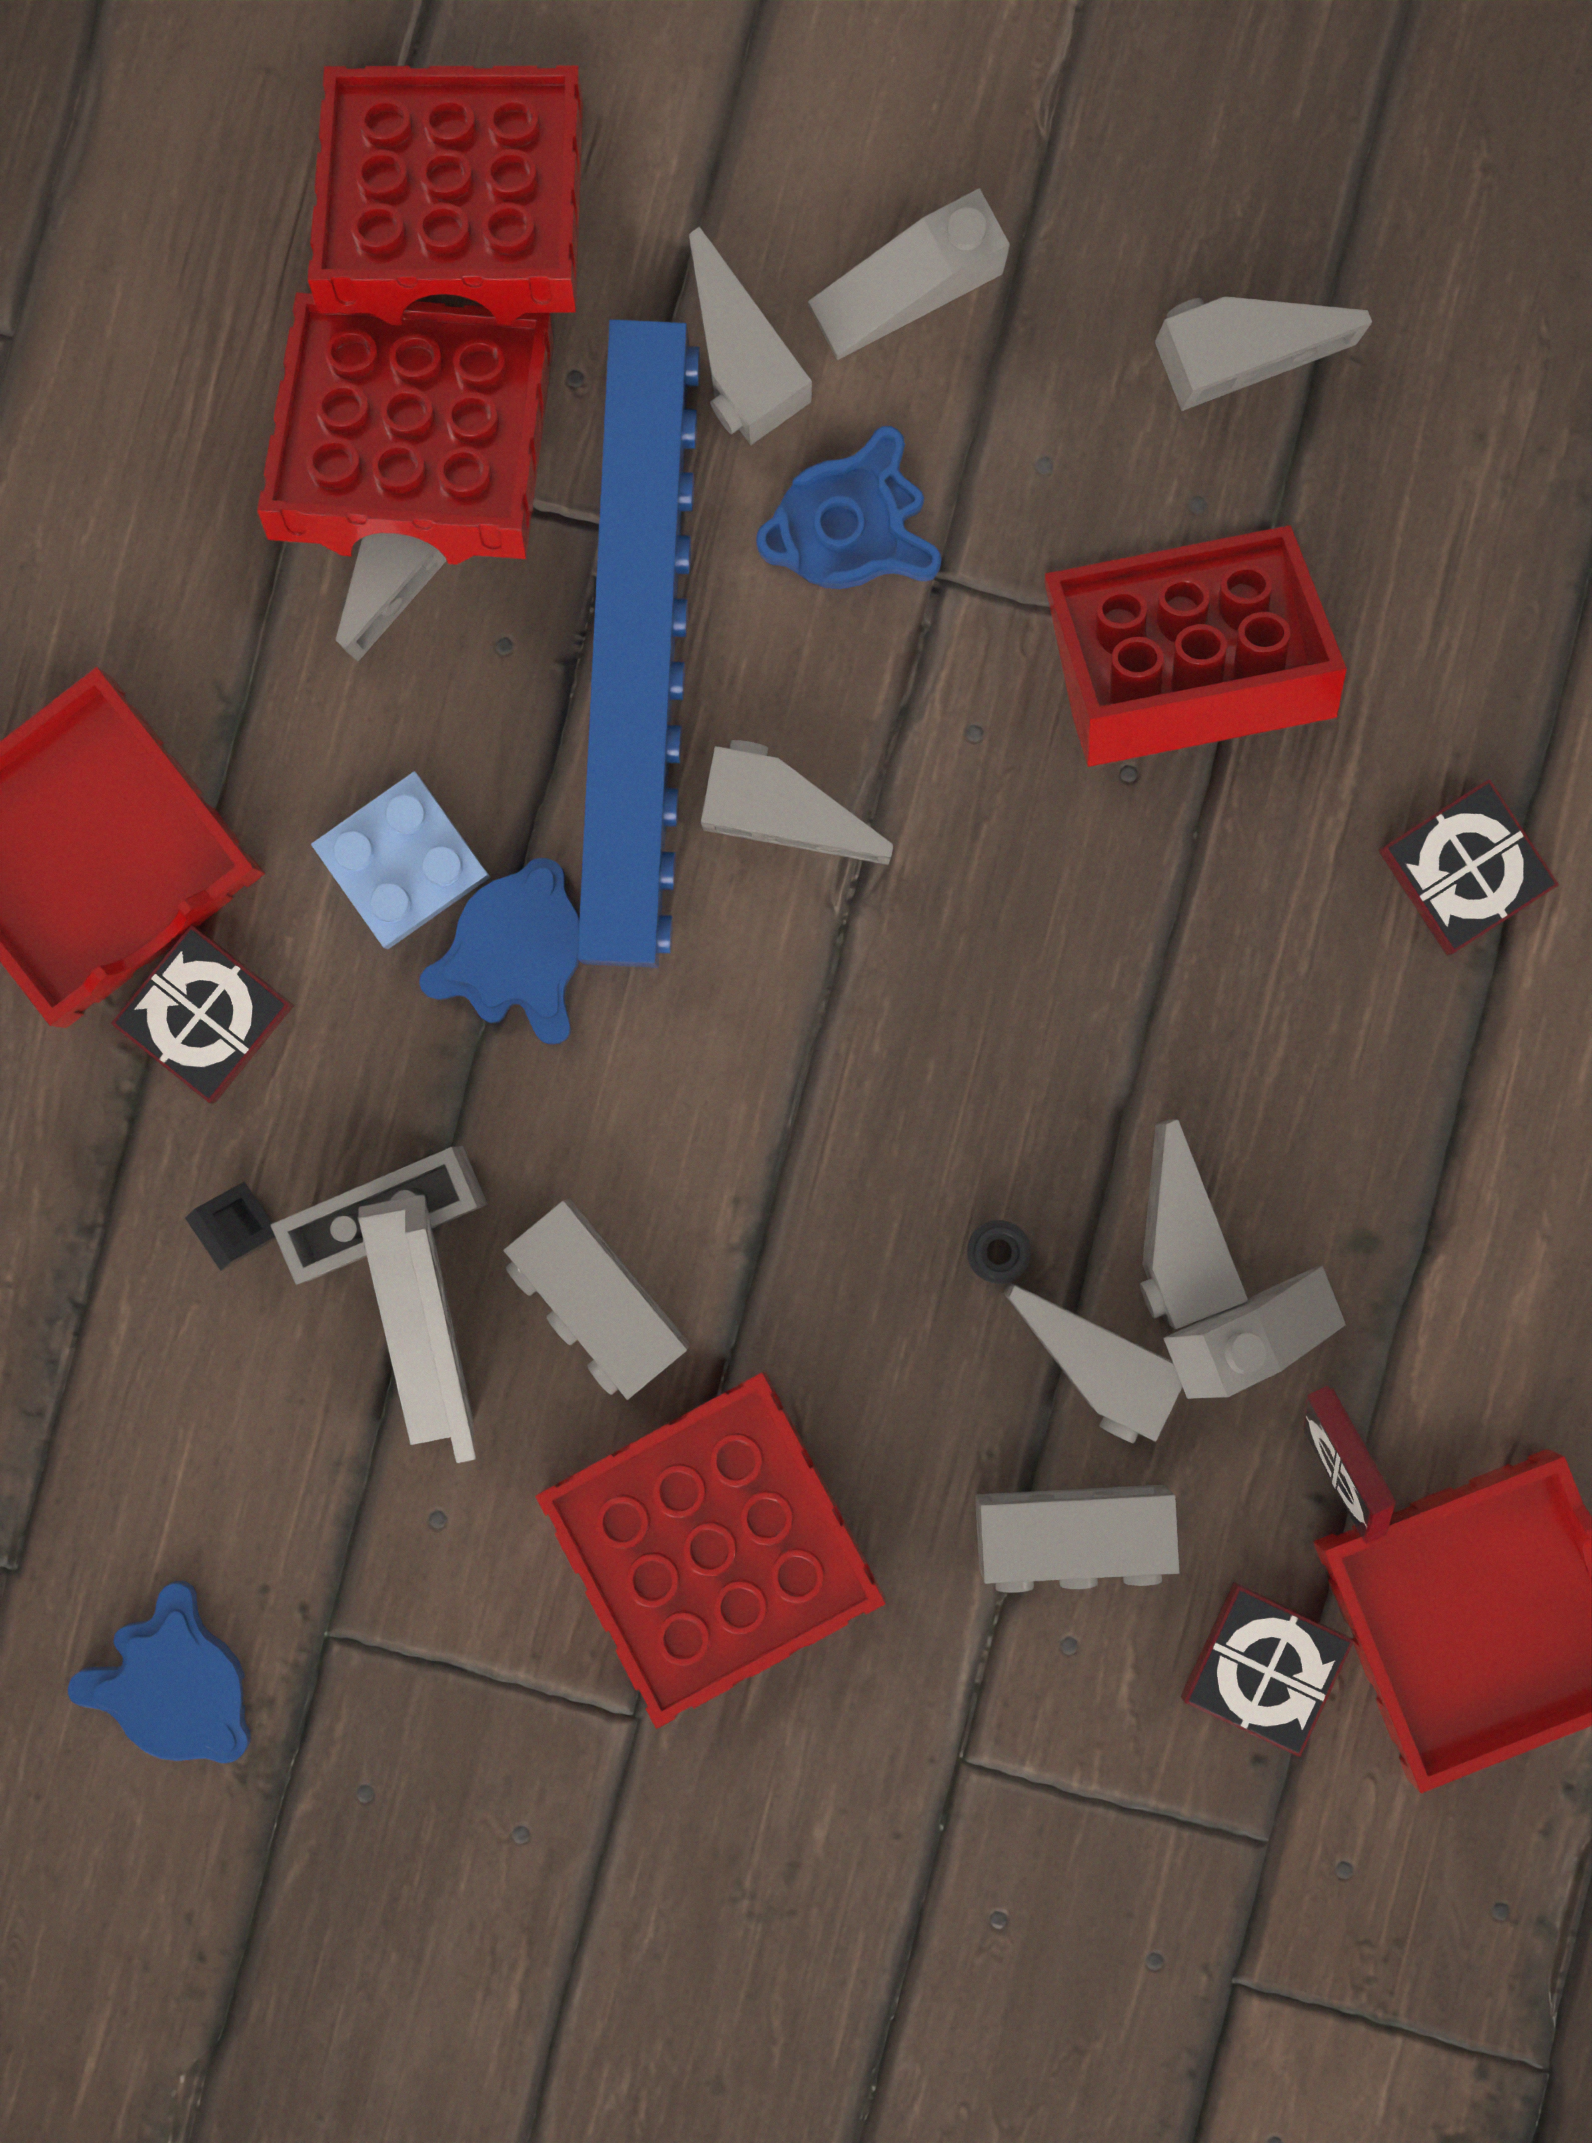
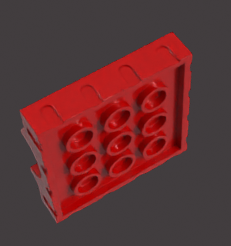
M537 65L493 66L492 68H474V66H429V68L365 66V69H347L346 66H324L323 87L325 100H321L319 125L321 152H317L314 189L317 205L313 206L310 240L313 257L312 260H309L307 279L318 313H371L391 325H402L403 312L409 304L422 297L438 294L462 296L480 303L494 315L498 325H508L524 313H576L583 97L578 65H556V68H537Z
M296 292L293 306L294 324L293 327L289 328L283 362L285 368L284 380H280L273 418L275 431L274 435H270L264 468L265 487L264 491H260L257 508L267 539L321 544L341 556L352 557L353 545L359 539L372 534L395 533L411 536L432 545L443 554L448 564L458 565L474 555L526 559L554 348L550 313H524L508 325H498L494 315L484 306L464 305V307L446 306L445 303L414 301L404 310L402 325H391L371 313H318L312 293Z
M95 667L0 741V962L49 1026L68 1028L84 1015L82 1012L93 1003H100L131 979L137 969L150 964L175 945L190 925L199 926L229 903L236 892L244 886H251L265 875V872L254 858L246 854L238 844L240 840L216 809L207 804L201 797L202 791L177 759L166 752L162 746L164 744L139 710L130 705L124 698L125 692L114 678L98 667Z
M765 1370L535 1496L544 1515H549L557 1531L554 1534L575 1574L579 1573L587 1588L585 1594L605 1632L609 1631L617 1646L615 1651L635 1690L641 1692L647 1704L646 1711L656 1729L673 1721L680 1712L692 1706L695 1709L733 1688L742 1680L761 1673L790 1657L797 1650L810 1646L847 1626L849 1620L862 1613L867 1615L886 1604V1596Z
M1549 1449L1527 1456L1528 1460L1516 1465L1507 1464L1469 1479L1468 1484L1455 1489L1451 1487L1411 1502L1410 1507L1397 1512L1393 1511L1387 1534L1368 1544H1365L1355 1525L1351 1526L1352 1530L1339 1535L1330 1534L1313 1541L1319 1559L1326 1566L1331 1579L1328 1581L1342 1617L1353 1633V1645L1367 1680L1374 1686L1378 1696L1375 1700L1390 1738L1397 1745L1401 1754L1399 1760L1405 1776L1420 1793L1427 1792L1592 1726V1516L1582 1501L1565 1456Z

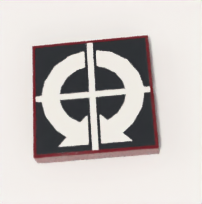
M1490 779L1482 782L1378 850L1446 955L1454 954L1559 886Z
M190 925L111 1024L208 1103H216L295 1005L202 930Z
M1326 1386L1308 1394L1304 1433L1365 1544H1368L1387 1534L1396 1500L1334 1389Z
M1233 1582L1180 1697L1184 1703L1301 1757L1354 1640L1346 1634Z

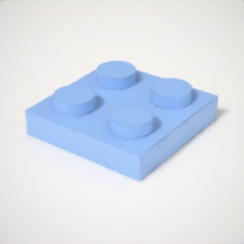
M415 771L311 844L378 941L386 949H390L490 878L481 862Z

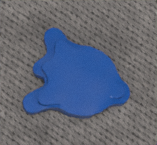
M882 426L874 431L866 445L854 455L844 459L826 460L806 468L792 480V486L784 495L773 517L764 523L757 532L756 545L762 559L771 565L787 567L810 583L831 589L860 586L878 576L893 573L918 581L934 579L941 566L942 558L939 550L926 540L907 531L904 526L905 520L921 512L924 504V495L917 486L906 479L900 472V463L905 447L904 437L901 432L892 426Z
M537 858L530 861L520 872L494 880L479 889L469 899L458 920L456 936L449 951L442 959L426 967L421 973L419 984L422 991L428 997L437 1000L464 996L471 1002L480 1017L489 1023L502 1021L511 1006L521 1005L536 1036L542 1042L556 1045L566 1041L571 1034V1023L565 1004V992L569 980L579 965V918L566 892V876L561 866L551 859Z
M174 1581L163 1588L158 1595L155 1613L151 1619L129 1623L115 1633L114 1645L123 1657L122 1666L87 1667L76 1673L69 1682L68 1695L73 1703L78 1706L99 1709L109 1713L117 1720L132 1742L145 1753L157 1758L173 1761L206 1758L218 1763H230L241 1757L250 1744L251 1733L245 1721V1705H242L244 1671L239 1659L226 1643L211 1634L204 1626L198 1613L197 1593L194 1587L186 1581Z

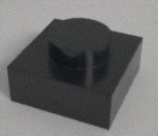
M245 1181L198 1206L185 1217L220 1271L262 1248L276 1238L271 1228L273 1223Z

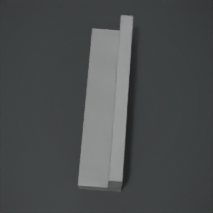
M425 1195L359 1207L358 1219L410 1445L451 1437L456 1463L475 1460L473 1416Z

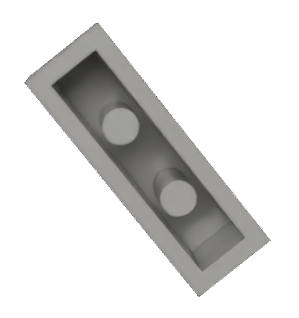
M450 1147L271 1224L295 1284L298 1285L367 1257L358 1219L359 1207L425 1195L431 1226L434 1228L488 1205L464 1147Z
M570 1198L559 1203L503 1250L512 1260L506 1266V1270L511 1278L528 1296H531L536 1291L553 1310L546 1316L551 1326L567 1344L572 1345L577 1340L594 1359L587 1365L589 1371L609 1394L612 1395L615 1391L619 1390L628 1400L688 1350L690 1346L689 1341Z
M1165 1485L975 1494L979 1571L984 1583H995L997 1591L1025 1592L1034 1589V1581L1059 1580V1586L1062 1588L1086 1589L1096 1587L1098 1585V1578L1123 1577V1583L1147 1586L1161 1583L1162 1574H1180L1175 1495Z

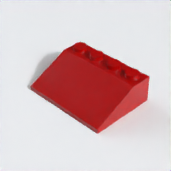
M1291 525L1045 573L1044 582L1072 717L1088 767L1333 719L1338 716L1347 668Z

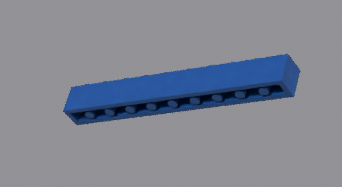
M609 320L578 960L587 965L659 968L660 953L671 954L673 917L672 915H662L663 890H674L676 853L665 851L666 826L677 827L679 789L668 788L669 763L680 764L682 725H671L672 700H683L685 688V662L674 661L675 637H687L688 599L677 598L678 574L689 575L691 565V536L680 535L681 511L693 512L694 472H683L684 449H696L697 409L686 408L688 386H699L700 347L689 345L687 323Z

